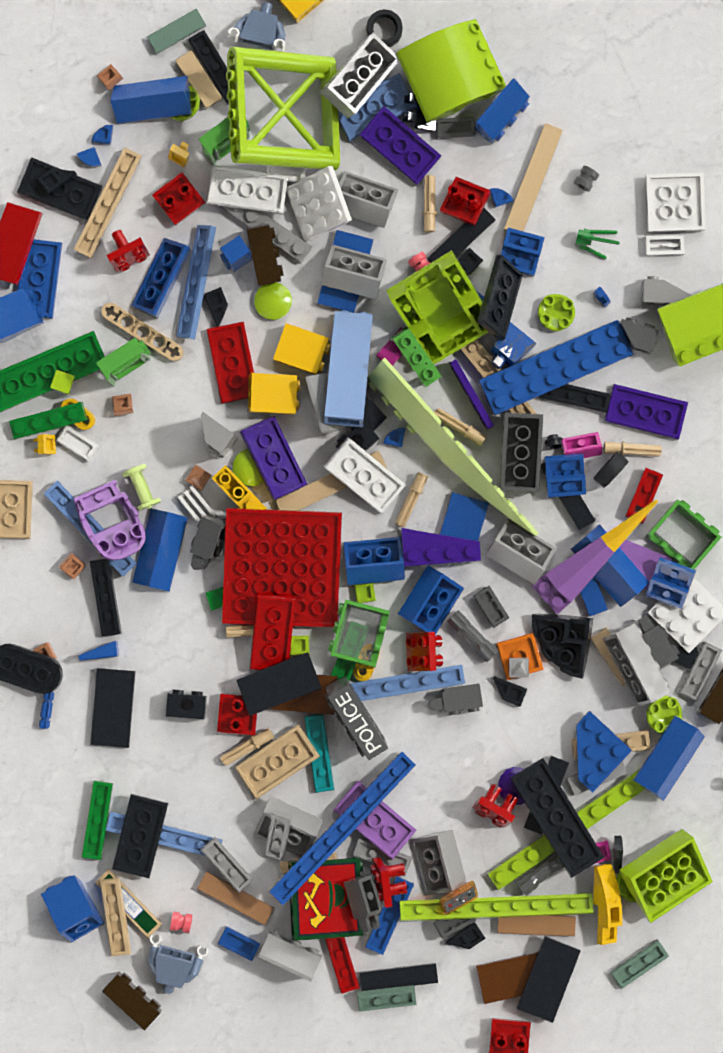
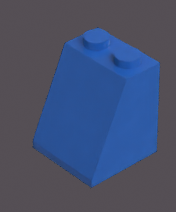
M22 288L0 297V343H5L44 324L42 319L44 315L41 309L36 307L34 302L36 298L31 290Z
M75 875L65 877L61 883L48 887L41 894L59 933L71 943L105 924L83 883Z

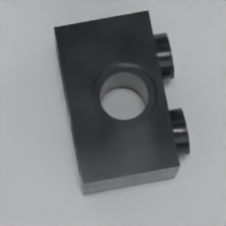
M363 421V427L352 426L350 428L352 432L349 435L343 434L336 441L338 443L336 448L338 449L347 437L352 439L354 436H358L362 439V443L359 446L367 451L380 438Z
M172 689V693H167L166 717L204 720L206 717L207 696H203V692L200 691L184 694V690ZM184 699H189L192 702L189 710L182 707L181 703Z

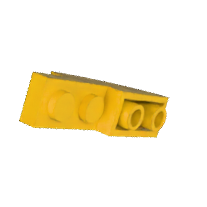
M226 465L212 477L219 487L240 508L267 509Z
M611 864L594 866L593 904L598 905L597 944L616 943L617 926H622V903L618 882Z

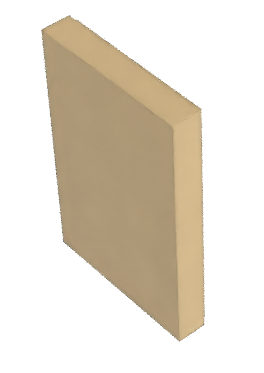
M0 480V538L31 539L33 481Z

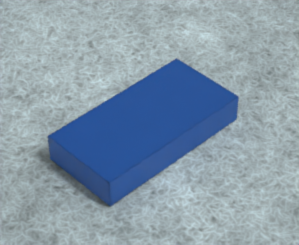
M593 577L580 592L589 617L608 610L598 582Z
M226 926L218 942L224 948L250 961L253 960L261 944Z

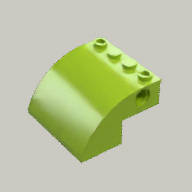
M476 19L436 31L396 52L427 122L454 115L469 104L493 98L506 87L504 78L499 71Z
M452 250L386 290L390 301L433 364L438 363L488 333L477 322L483 301Z

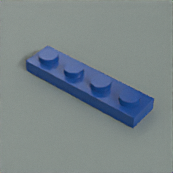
M396 876L393 884L405 881L407 894L391 896L392 907H382L378 916L380 927L372 930L365 946L381 955L384 954L400 918L399 902L408 900L414 883L399 876Z

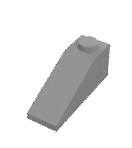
M648 276L647 279L642 281V304L668 305L691 296V294L671 283L659 280L658 276Z

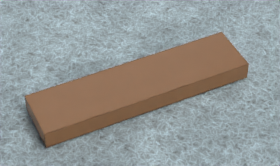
M206 871L197 888L264 925L274 909L273 906L243 890L238 893L230 883Z
M561 915L498 918V933L575 936L576 917Z

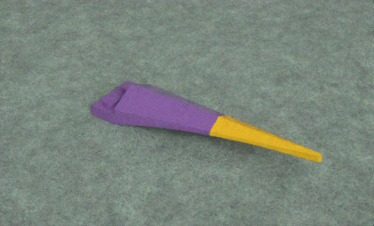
M658 500L653 501L585 548L546 572L532 587L559 614L583 590L658 503Z

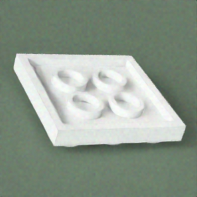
M328 166L288 186L286 189L304 241H310L352 220L333 166Z
M704 172L646 174L648 232L706 230Z
M694 578L682 609L658 601L647 613L662 628L664 627L667 633L679 645L690 653L723 619V605Z

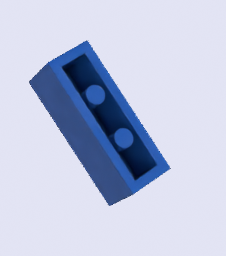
M237 236L220 248L222 262L228 270L232 269L233 272H236L253 260L250 250L240 236Z

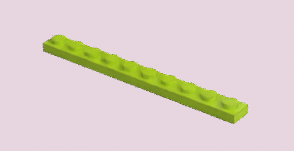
M640 769L577 811L587 829L645 790L644 787L633 780ZM543 835L490 871L488 875L498 890H500L554 853V850L545 835Z
M592 893L472 898L447 912L444 903L451 899L399 902L400 922L594 913Z

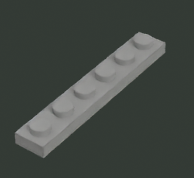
M219 206L248 227L269 223L270 228L274 227L276 238L273 239L274 245L300 263L304 261L312 249L311 245L263 212Z

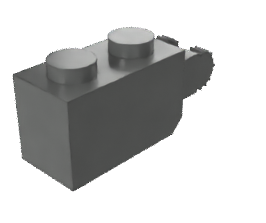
M203 516L197 525L196 536L191 542L192 548L190 552L193 553L190 565L193 570L207 568L210 559L220 556L225 541L226 522L213 516Z
M642 617L639 622L644 632L642 638L649 645L654 661L659 664L660 670L677 661L679 659L677 655L680 652L675 644L671 645L667 638L670 636L664 627L660 628L659 625L655 627L649 617Z
M480 684L445 688L442 692V697L431 699L428 706L432 710L444 709L445 713L449 712V716L461 714L460 710L468 709V713L480 711L479 707H483Z
M373 875L359 876L343 882L354 920L358 919L361 931L368 933L371 929H378L380 922L377 914L381 912L382 906Z

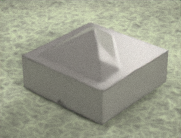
M509 658V677H529V658Z

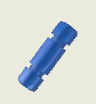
M54 692L43 694L44 702H42L39 728L48 729L50 727L49 718H51Z

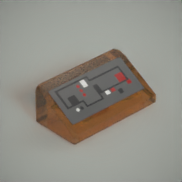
M470 881L440 898L438 904L445 915L478 898L474 881Z

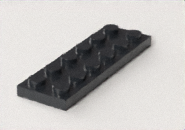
M544 758L510 777V780L570 878H573L604 858Z

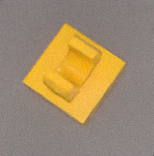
M183 141L179 147L173 144L169 150L168 159L184 168L189 160V145Z
M41 434L33 439L34 442H38V449H34V452L47 455L56 454L55 435Z

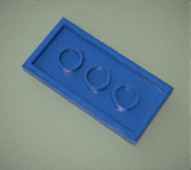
M337 230L333 245L370 254L374 239ZM322 285L317 304L355 313L359 295Z
M34 239L17 290L22 288L31 290L36 298V301H34L35 305L41 309L44 318L53 319L62 243Z

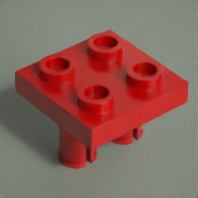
M183 172L152 194L175 226L206 203Z
M455 177L453 183L448 187V193L440 208V212L475 226L491 191Z
M117 230L111 234L118 249L106 256L116 273L119 271L124 272L134 263H141L150 256L141 237L128 243L122 230Z
M435 632L406 633L407 671H437L436 666L440 667L443 665V661H437L443 659V656L441 654L436 655V647H441L443 643L436 642V640H442L441 635L435 636Z
M220 693L217 732L256 735L257 714L249 715L242 695Z
M491 784L486 795L476 800L472 808L476 810L475 813L483 818H490L495 826L500 828L502 826L506 827L515 818L511 812L518 799L516 797L512 799L513 795L507 794L502 806L499 807L494 802L502 789L496 788V785Z
M380 857L372 858L373 865L370 866V871L375 880L379 900L385 908L392 907L391 896L407 894L405 881L390 884L389 880L391 877L405 876V871H403L405 870L404 864L386 866Z
M492 1018L489 1053H528L531 1022Z

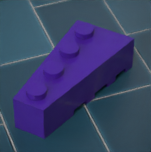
M401 528L404 567L481 561L480 541Z

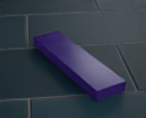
M456 359L453 360L449 366L485 429L493 428L494 424Z

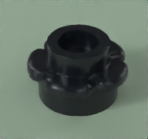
M558 434L549 435L544 443L549 450L562 447L563 438L559 437Z

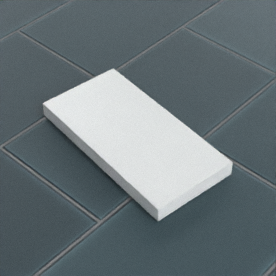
M212 165L207 204L283 215L288 176Z
M349 437L346 438L323 466L381 514L406 486L405 483Z

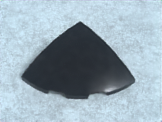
M532 614L533 634L537 638L545 658L558 666L560 671L583 679L591 641L593 618L557 614Z

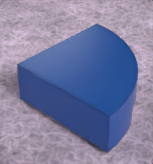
M105 125L97 130L92 137V142L111 145L114 126Z
M95 147L77 153L83 163L93 167L102 166Z
M499 188L489 189L495 208L513 202L511 195Z
M600 286L593 292V295L604 307L611 303L609 297Z
M397 428L391 431L385 437L383 444L402 447L406 428Z

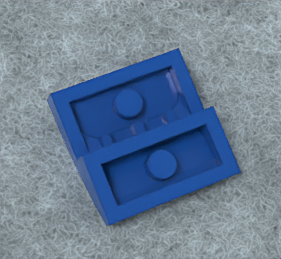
M508 228L500 255H503L522 274L534 277L545 237Z
M583 453L544 456L548 498L586 494Z
M660 557L646 596L682 609L696 570Z

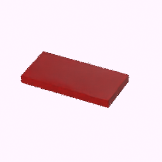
M7 202L0 221V280L18 285L43 213Z
M244 321L206 329L221 404L248 399L249 374L254 373Z
M257 594L250 669L263 670L289 660L296 604L295 596Z

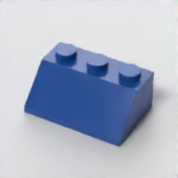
M513 78L476 121L475 130L491 144L495 140L499 141L505 134L503 130L507 126L511 127L518 119L515 116L520 111L523 113L529 106L530 96L516 79Z
M401 537L344 542L348 585L405 580Z
M428 565L401 607L398 615L426 632H435L436 635L464 590V587Z

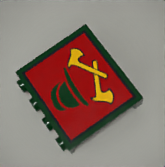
M353 856V858L326 860L290 898L291 939L298 941L363 936L358 919L354 920L343 883L359 877L360 872H363V862L360 861L359 857ZM296 860L288 861V870L297 862Z

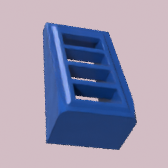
M112 641L79 655V660L118 657V641Z

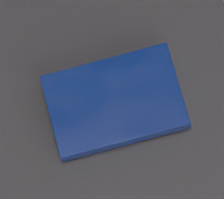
M452 492L440 535L478 541L489 503Z

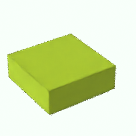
M56 370L50 388L70 394L75 376Z
M373 583L354 585L358 603L376 601Z
M309 635L292 636L290 655L309 653Z

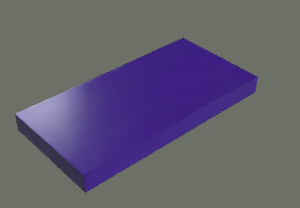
M385 106L381 108L359 134L363 140L416 185L442 156Z
M613 384L604 421L679 440L688 402Z
M275 416L240 431L273 501L308 485Z

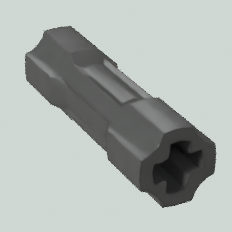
M459 610L447 620L486 662L498 653V650L484 638Z
M554 852L544 863L531 873H527L516 884L527 896L542 881L564 866Z

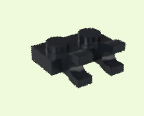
M414 93L404 95V103L416 104L417 106L416 113L408 112L403 114L402 122L415 123V129L435 131L436 120L426 121Z

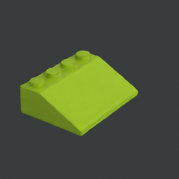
M723 283L657 309L672 358L679 367L723 350Z
M683 829L619 870L626 886L650 923L713 882L694 837Z

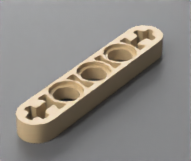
M107 303L102 307V315L109 322L131 336L136 337L139 341L142 340L147 346L169 360L179 361L184 355L182 347L114 303ZM112 307H114L113 311L118 315L120 314V311L123 312L119 316L117 322L114 321L117 319L115 316H107V308L111 309ZM124 317L131 318L132 324L129 327L122 326L121 321ZM140 327L147 328L148 334L146 337L138 336L137 331ZM157 337H161L164 340V345L160 348L155 347L153 344L154 339ZM168 342L171 343L169 345L171 349L175 350L178 348L179 356L171 357L172 353L167 349L165 353L162 352L167 347Z

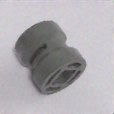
M583 165L580 170L581 175L576 177L574 184L590 192L593 187L592 183L598 179L599 173Z

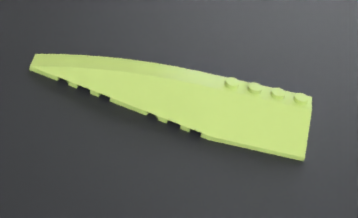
M384 358L367 377L369 387L374 392L376 390L382 395L380 399L387 406L390 404L395 409L393 413L399 420L403 418L406 421V428L412 434L416 433L436 456L470 489L505 517L533 536L539 534L527 519L517 512L518 509L514 504L505 498L502 490L492 484V479L471 455H466L467 450L458 440L456 442L453 440L454 436L451 431L445 426H440L441 420L387 359Z

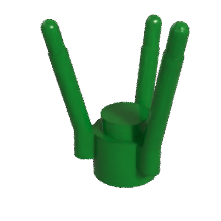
M584 228V230H578L575 244L580 245L579 249L586 250L602 259H607L605 255L587 245L591 246L592 241L619 245L620 242L593 236V234H617V230H590Z

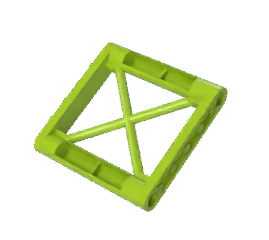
M241 47L229 48L227 53L226 79L228 81L227 99L229 100V138L233 163L324 169L328 166H333L334 170L339 168L338 109L321 94L323 146L316 142L289 110L316 79H320L321 90L337 72L334 57ZM256 69L310 75L289 99L283 103ZM244 72L250 74L279 109L252 140H247ZM285 116L312 149L262 146L258 144L278 121Z

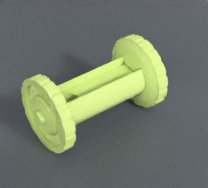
M146 464L134 466L122 473L123 477L131 478L140 499L141 505L136 507L137 511L150 509L161 502L160 498L153 499L142 471L147 468Z

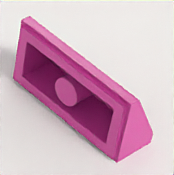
M594 432L563 438V455L583 453L584 458L602 455L599 433Z

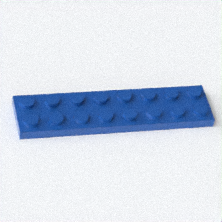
M616 320L479 380V384L494 416L628 358L633 355V352L619 321Z

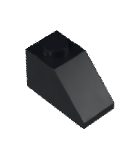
M366 395L363 421L375 431L387 417Z

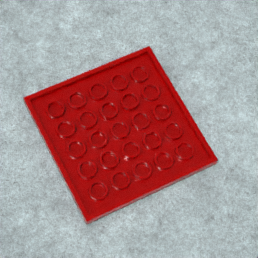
M226 508L222 623L254 625L257 594L296 597L293 626L334 627L335 622H338L342 512Z

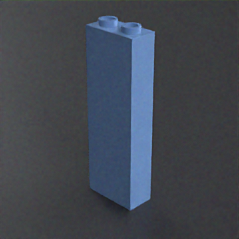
M346 310L335 311L324 424L363 427L373 314H368L367 312L351 313Z

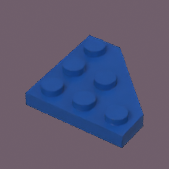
M588 711L576 724L578 780L593 793L632 750L591 711Z

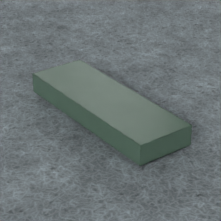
M196 8L147 36L155 52L159 54L206 27V24Z
M656 940L610 973L622 989L668 958L669 955L659 940Z
M414 985L357 992L359 1012L417 1005Z

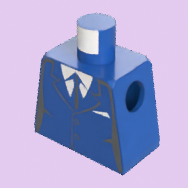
M510 322L505 340L499 341L497 339L491 349V352L496 355L491 364L497 369H500L504 363L509 367L513 366L527 355L537 343Z

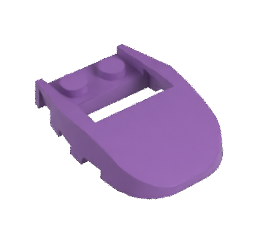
M116 480L74 498L76 510L85 534L98 553L108 560H121L133 555L141 549L145 542V530L140 523L139 513L132 506L125 492L121 493L117 488ZM119 501L128 520L94 535L85 516Z

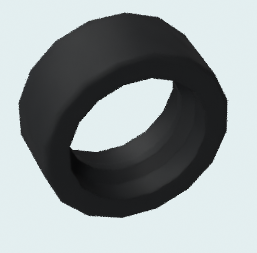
M378 10L368 19L367 35L374 33L373 27L377 20L389 18L395 24V34L390 39L381 40L388 47H392L398 43L402 36V21L391 10Z
M616 452L596 473L593 479L605 488L624 469L629 461L619 452Z

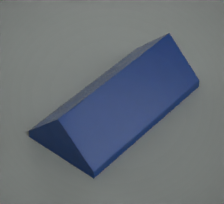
M188 76L115 85L110 100L118 124L192 114Z
M167 238L163 239L131 304L132 307L158 319L191 252L189 246Z
M150 509L145 529V542L140 549L132 583L170 592L188 517Z
M599 524L575 544L571 551L574 554L607 532ZM620 547L594 576L619 607H622L650 583Z
M674 716L633 780L664 801L705 736L698 728Z

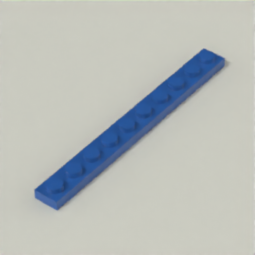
M400 752L268 892L281 905H284L416 764L403 752Z

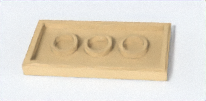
M298 724L236 766L235 769L255 799H258L320 757V755Z

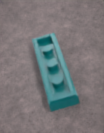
M323 714L304 716L307 737L320 755V757L311 762L315 793L335 790Z

